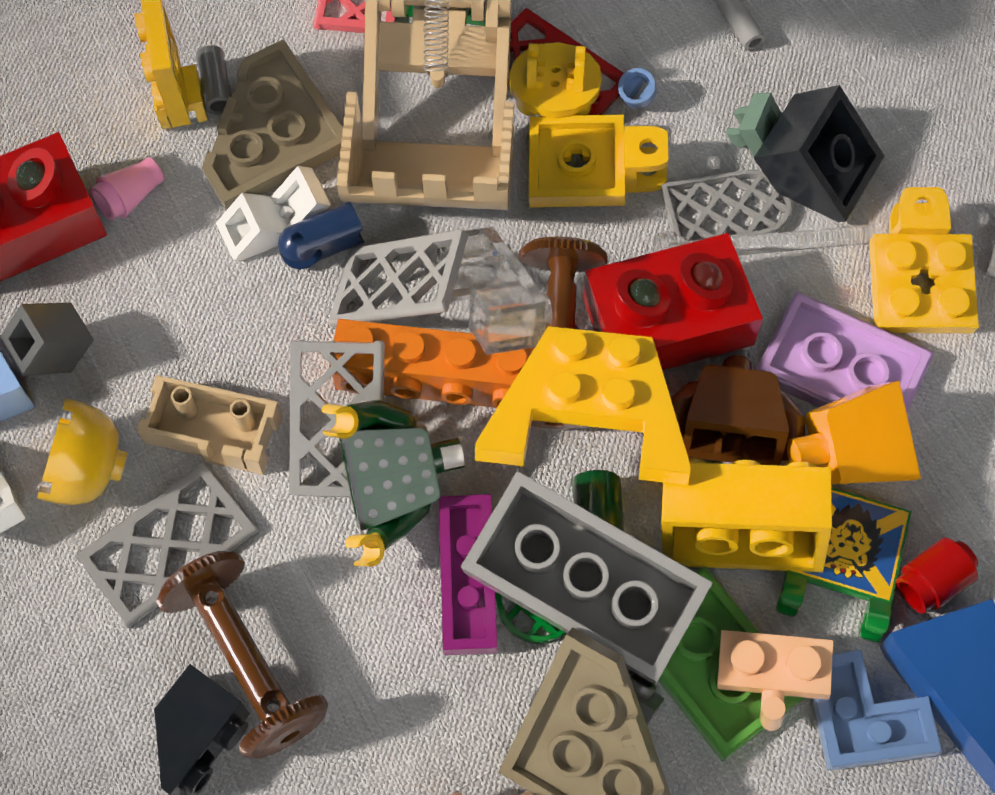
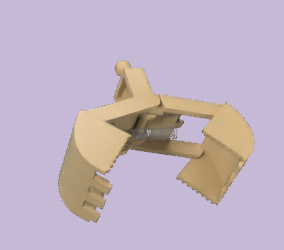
M365 0L363 124L357 92L347 91L339 170L337 174V188L342 202L509 210L514 165V102H507L512 0ZM392 4L393 17H406L410 5H414L413 23L382 22L381 11H391ZM469 8H471L472 21H484L486 16L485 26L466 25ZM380 71L426 73L431 77V84L435 88L443 87L445 78L449 74L495 77L492 147L378 141Z

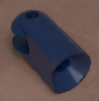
M347 202L285 228L278 240L281 258L285 264L295 269L309 268L317 261L364 243L365 241L360 234L363 228L352 204Z

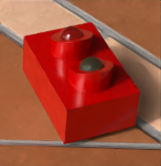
M59 132L0 156V282L108 236Z
M729 233L585 270L583 301L593 330L597 332L652 337L662 370L751 347L756 343L763 317Z

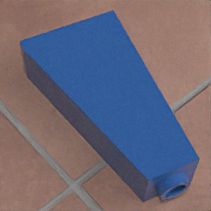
M993 599L891 632L881 644L880 649L886 660L917 698L929 697L935 721L995 794V603Z

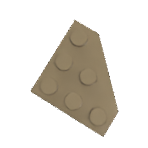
M284 39L242 60L237 73L239 80L233 96L228 97L217 126L218 136L212 152L208 151L202 169L205 178L226 211L241 193L262 195L282 185L297 166L313 169L340 155L343 127Z
M572 627L566 634L498 773L535 795H671L623 655Z

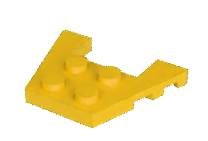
M548 326L475 444V461L524 466L531 422L533 420L642 432L644 436L639 480L680 485L689 484L691 465L652 337Z

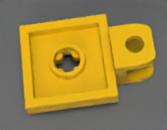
M141 0L142 12L134 14L140 42H147L145 43L146 52H141L140 57L146 81L151 82L154 108L162 130L191 124L189 115L191 111H195L199 123L209 121L196 64L181 67L178 45L163 0Z
M624 114L574 115L558 118L530 116L529 207L625 206V193L661 190L662 184L667 183L669 159L668 132L663 128L655 126H624ZM645 143H653L657 146V148L641 147V145ZM573 154H582L583 161L588 163L583 165V167L573 168L565 162L571 161ZM656 171L655 174L650 176H646L640 173Z
M940 187L905 188L899 198V202L891 210L889 234H873L869 240L874 326L889 333L973 334L979 328L972 234H948L951 229L949 201L945 191ZM918 200L928 201L926 203H915ZM919 273H924L933 279L935 285L930 288L929 294H923L920 286L912 285L911 279L917 278Z

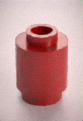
M943 537L902 568V575L896 579V587L906 603L918 613L924 614L929 609L939 610L978 580L976 568L978 566V559L972 549L960 540L953 541Z

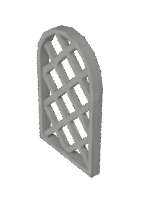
M741 170L667 182L661 186V193L676 246L691 243L689 241L695 233L706 239L724 234L727 228L738 233L730 235L733 244L772 236L786 225L792 209L791 199L782 196L785 203L783 204L776 200L780 195L776 190L772 196H769L756 189L761 181L771 185L763 171ZM742 179H755L751 185L742 181ZM723 183L719 190L709 186L711 184ZM731 183L746 191L739 202L724 194ZM691 188L686 196L676 191ZM699 189L714 196L707 207L692 200ZM751 195L766 202L759 213L744 205ZM670 196L681 201L675 211L673 210ZM719 200L734 208L727 219L712 211ZM687 205L702 213L694 224L680 216ZM771 206L784 212L783 218L778 223L765 217ZM739 211L754 219L747 230L732 222ZM707 216L722 224L715 235L700 228ZM759 223H762L769 227L763 230L754 231L759 225ZM678 224L689 229L688 233L683 238V240L680 235Z

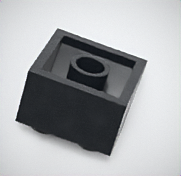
M836 85L794 94L754 156V160L778 194L839 223L847 221L885 155L841 86Z

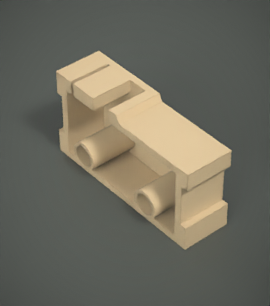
M156 375L151 388L154 397L146 419L140 418L136 429L144 443L203 456L204 461L264 475L268 462L266 449L272 431H278L282 419V413L277 401Z

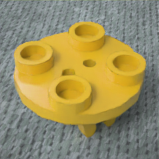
M559 42L539 45L529 43V48L514 60L509 72L510 90L512 96L517 101V109L527 116L541 115L550 118L587 115L591 110V105L598 98L602 86L600 66L589 53L585 52L586 46H574Z

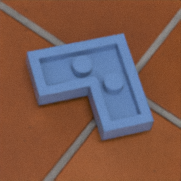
M856 650L832 654L829 700L812 698L827 771L937 756L942 752L928 696L874 704L862 651Z

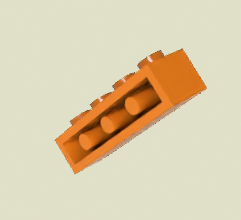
M346 319L337 320L334 341L375 342L378 340L385 342L384 395L403 399H422L448 402L455 405H475L492 408L499 406L539 342L536 340ZM344 353L333 354L339 359ZM355 353L344 364L364 387L373 380L374 354ZM338 371L332 375L335 390L358 393Z

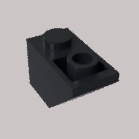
M191 664L188 665L154 708L161 789L168 795L199 794L213 774V769L210 767L223 749L229 751L234 748L248 728V723L245 720L250 713L242 701Z

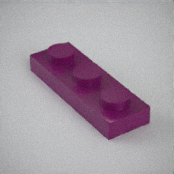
M491 494L440 496L439 499L444 656L498 654L495 591L466 575L461 568L462 563L492 514Z

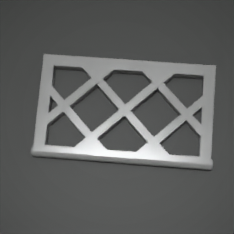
M461 229L351 248L328 320L329 326L336 327L338 319L374 322L447 312L469 234ZM450 246L448 255L436 265L430 256L438 248ZM416 251L398 271L395 270L391 262L399 254ZM377 258L359 277L357 276L361 260ZM424 263L430 273L410 291L404 281ZM385 270L390 279L370 296L365 287ZM438 282L439 289L436 300L418 303ZM398 289L403 299L395 307L378 309V306ZM359 295L364 304L356 312L346 313L348 304Z
M290 341L289 495L351 497L348 480L343 473L345 470L344 461L337 467L316 446L325 436L323 435V430H330L335 426L337 421L336 414L325 413L331 420L310 439L302 431V404L310 397L322 410L323 405L327 404V402L319 395L317 390L337 371L359 393L347 405L360 403L363 399L366 401L380 400L384 402V341ZM302 352H319L332 365L312 385L302 377ZM333 353L344 354L339 359H337ZM355 353L374 354L373 380L366 387L344 366ZM308 452L330 472L320 484H301V458ZM336 479L341 485L331 483Z
M202 463L80 551L75 557L121 617L123 626L128 629L158 607L157 598L160 589L169 578L166 575L171 550L199 552V557L217 551L232 552L259 532L256 524L251 523L207 466ZM202 480L211 489L208 506L180 504L182 494ZM219 501L223 504L224 507H218ZM158 512L168 513L163 539L135 536L137 527ZM178 514L206 516L202 542L173 540ZM216 517L235 519L242 528L223 544L211 543ZM112 545H123L118 572L99 571L92 560ZM133 546L161 549L156 576L128 573ZM108 582H116L114 589ZM126 583L154 586L152 596L131 612L122 602Z

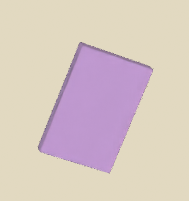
M796 291L756 370L772 372L778 378L780 390L816 407L831 403L868 386L900 381L907 412L934 352Z

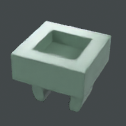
M771 92L753 93L748 107L735 109L734 115L740 127L727 128L726 131L734 146H748L753 156L756 155L782 114Z

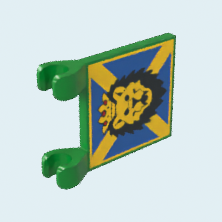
M831 487L832 530L823 572L787 570L776 610L780 614L795 617L803 603L807 583L868 601L859 635L865 640L878 643L889 626L892 599L912 511Z

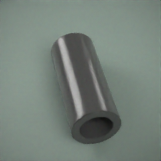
M215 45L204 46L197 51L196 57L205 109L211 114L218 115L223 113L228 97H232L224 52L222 48Z

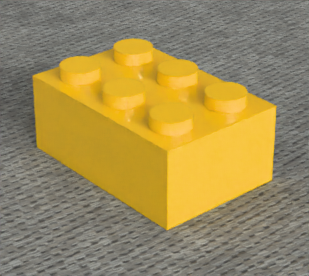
M688 458L691 465L689 484L663 483L661 518L662 554L685 567L823 572L832 530L831 467H817L809 462H793L786 466L761 465L753 460H738L731 464L706 463L697 458Z

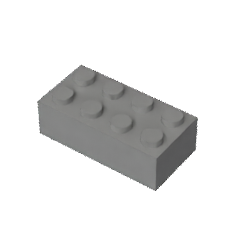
M518 471L515 473L461 565L466 575L565 633H568L573 627L623 655L627 669L653 684L658 682L713 583Z

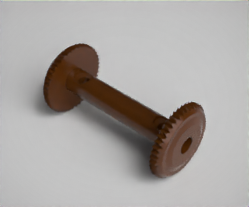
M556 236L534 239L521 248L519 259L524 264H527V266L551 271L546 290L544 332L548 326L575 329L577 287L574 283L575 273H582V271L585 272V270L606 265L608 262L607 253L598 244L580 238ZM535 420L531 422L533 427L548 429H579L589 427Z
M217 551L189 562L172 574L160 589L157 605L161 611L170 614L197 607L262 721L254 729L250 730L251 732L247 733V736L243 737L238 749L245 757L260 759L291 746L315 729L326 715L328 702L323 695H312L290 704L225 592V589L230 587V584L234 583L238 579L237 577L241 575L240 573L243 572L245 562L238 553ZM211 598L217 599V602L213 604L207 603L206 601H209ZM269 704H276L279 706V710L273 712L268 710L267 706Z

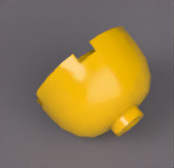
M65 398L62 409L72 412L70 420L60 418L42 478V481L52 483L51 488L40 486L37 499L75 506L89 503L102 495L109 480L120 482L128 452L118 449L119 431L114 421L106 413L89 404Z

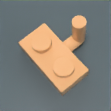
M721 630L717 689L762 693L760 722L766 730H778L783 723L785 714L784 695L829 700L831 695L833 640Z

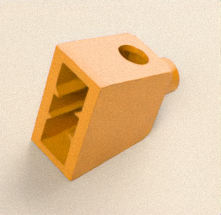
M900 381L868 386L807 412L805 421L808 435L789 439L787 442V455L790 463L809 462L817 467H831V484L921 479Z

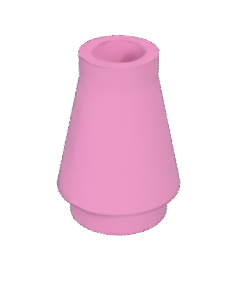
M147 157L139 163L98 177L96 185L90 188V195L98 210L107 219L126 218L157 185L164 181V175L157 163Z

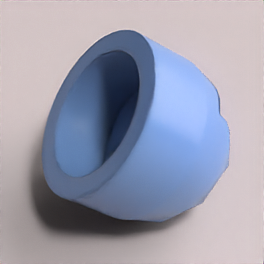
M633 68L622 75L619 80L618 90L626 105L641 109L648 107L654 101L657 94V85L649 71L643 68ZM643 82L648 83L638 99H633L639 92Z

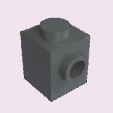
M72 303L21 304L0 336L1 342L21 376L71 373L94 341Z

